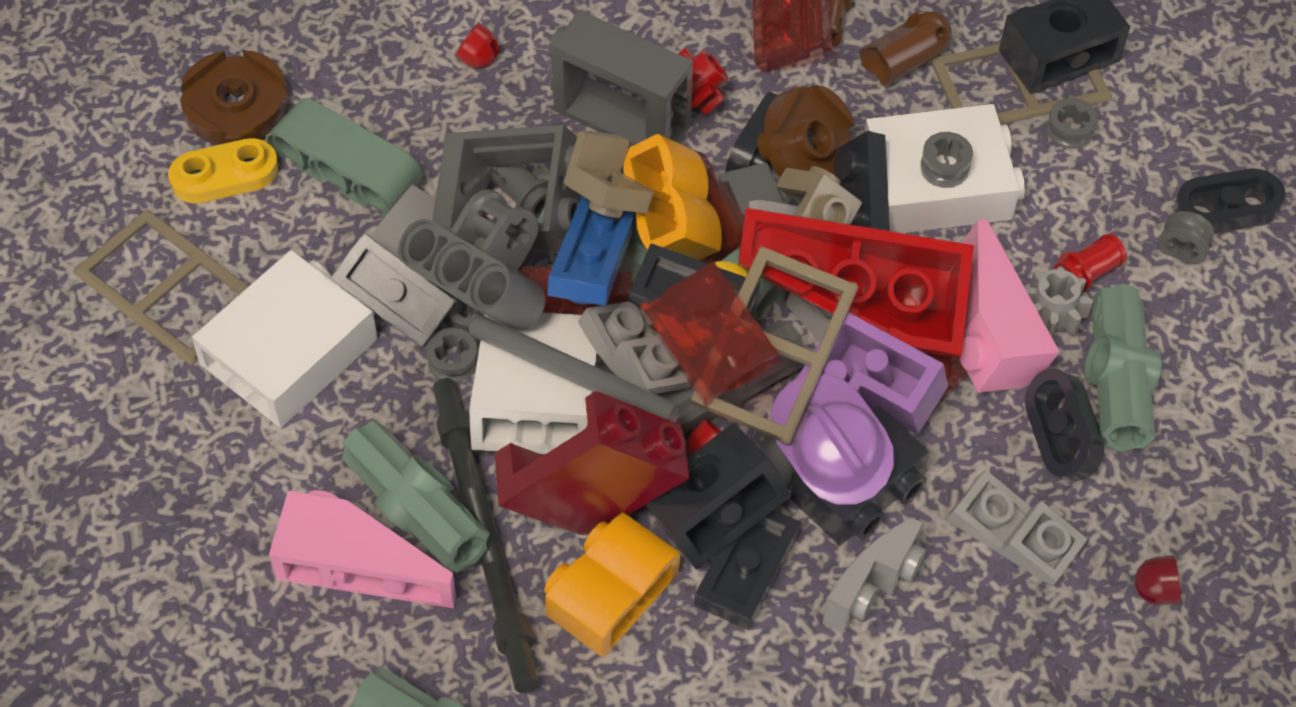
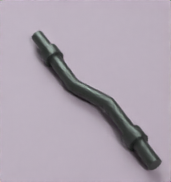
M443 378L436 381L433 385V392L440 414L436 421V426L441 444L449 449L464 507L490 533L486 543L488 549L482 555L480 561L496 621L492 626L498 651L506 655L515 690L519 693H527L533 691L539 685L530 651L534 643L528 618L520 614L474 450H471L470 415L462 409L454 380Z

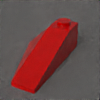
M746 208L737 266L749 271L760 246L848 282H854L858 285V290L849 308V313L921 352L956 358L961 357L974 245ZM769 265L765 266L761 278L834 314L842 296Z

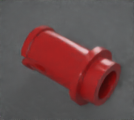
M1106 233L1076 253L1067 251L1061 254L1058 258V263L1054 265L1053 269H1058L1060 266L1074 274L1078 279L1084 278L1086 280L1083 289L1084 293L1090 290L1092 281L1112 269L1124 265L1127 261V253L1118 237L1110 233L1107 235Z

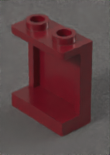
M594 391L585 398L586 428L545 455L513 443H509L495 452L499 507L579 535H589L599 523L605 521L609 524L623 512L628 515L689 479L683 429L675 422L599 391Z

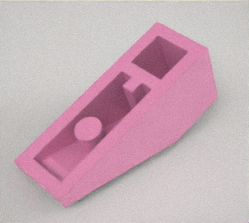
M978 219L962 242L974 245L963 349L959 359L978 393L1021 388L1029 385L1035 376L1046 370L1059 354V350L988 220Z
M313 490L307 494L288 491L269 553L276 580L454 608L457 597L454 577L451 571L348 500L339 499L336 495L321 490Z

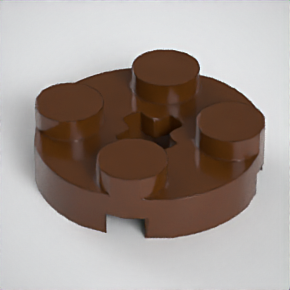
M242 50L244 57L232 56L226 58L225 51H221L200 59L190 67L181 83L182 96L180 102L185 122L191 131L198 137L214 144L265 137L283 119L289 107L283 73L273 60L261 53L249 50ZM242 92L245 93L244 98L238 102H225L224 95L228 93L233 96L240 95Z
M820 85L811 87L800 86L780 93L771 102L764 120V131L759 134L757 139V147L763 159L771 162L779 177L782 176L785 168L809 171L811 166L820 167L835 175V150L851 141L848 128L855 126V123L846 104L832 90ZM808 130H811L814 134L812 137V143L814 144L815 149H813L808 142Z

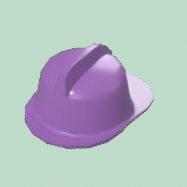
M829 374L820 375L791 444L785 445L775 439L779 448L805 485L819 498L836 505H856L873 498L887 484L894 467L893 446L880 421L851 385L845 380ZM807 375L791 381L777 395L771 409V421L785 426Z

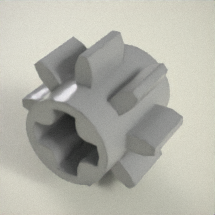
M1060 266L1058 269L1047 271L1044 274L1038 270L1034 271L1030 287H1024L1052 338L1055 332H1061L1065 329L1068 333L1076 335L1081 318H1088L1093 299L1082 296L1086 280L1084 278L1078 279L1074 274Z

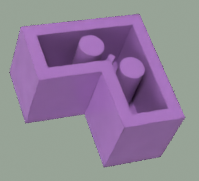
M849 312L821 373L845 380L860 394L869 408L875 409L880 405L899 424L916 434H919L948 388L943 363ZM823 338L821 339V341H820L819 344L817 345L816 349L814 350L815 353H817V351H818V349H819V346H820V344H821ZM805 365L796 379L807 375L810 367Z

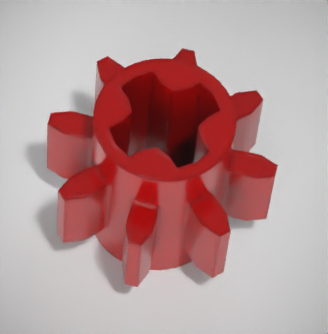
M685 47L678 54L693 61L691 111L698 106L702 113L707 115L725 100L723 96L726 93L721 86L729 78L720 63L707 50L703 49L693 57Z

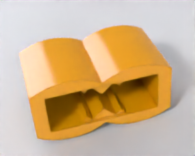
M656 134L629 147L623 162L624 174L654 192L648 212H636L638 233L647 250L650 243L697 260L720 251L722 240L721 225L715 209L706 200L708 195V176L705 165L697 152L660 134Z
M624 512L609 524L605 521L599 523L591 531L584 543L583 550L586 553L576 559L571 565L563 563L558 566L547 580L544 588L546 593V616L602 658L612 650L640 616L679 574L681 553Z

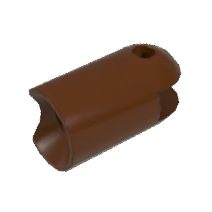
M915 12L907 18L905 23L860 49L861 63L867 71L876 75L883 87L889 86L932 60L947 48L952 34L950 23L946 16L940 12Z

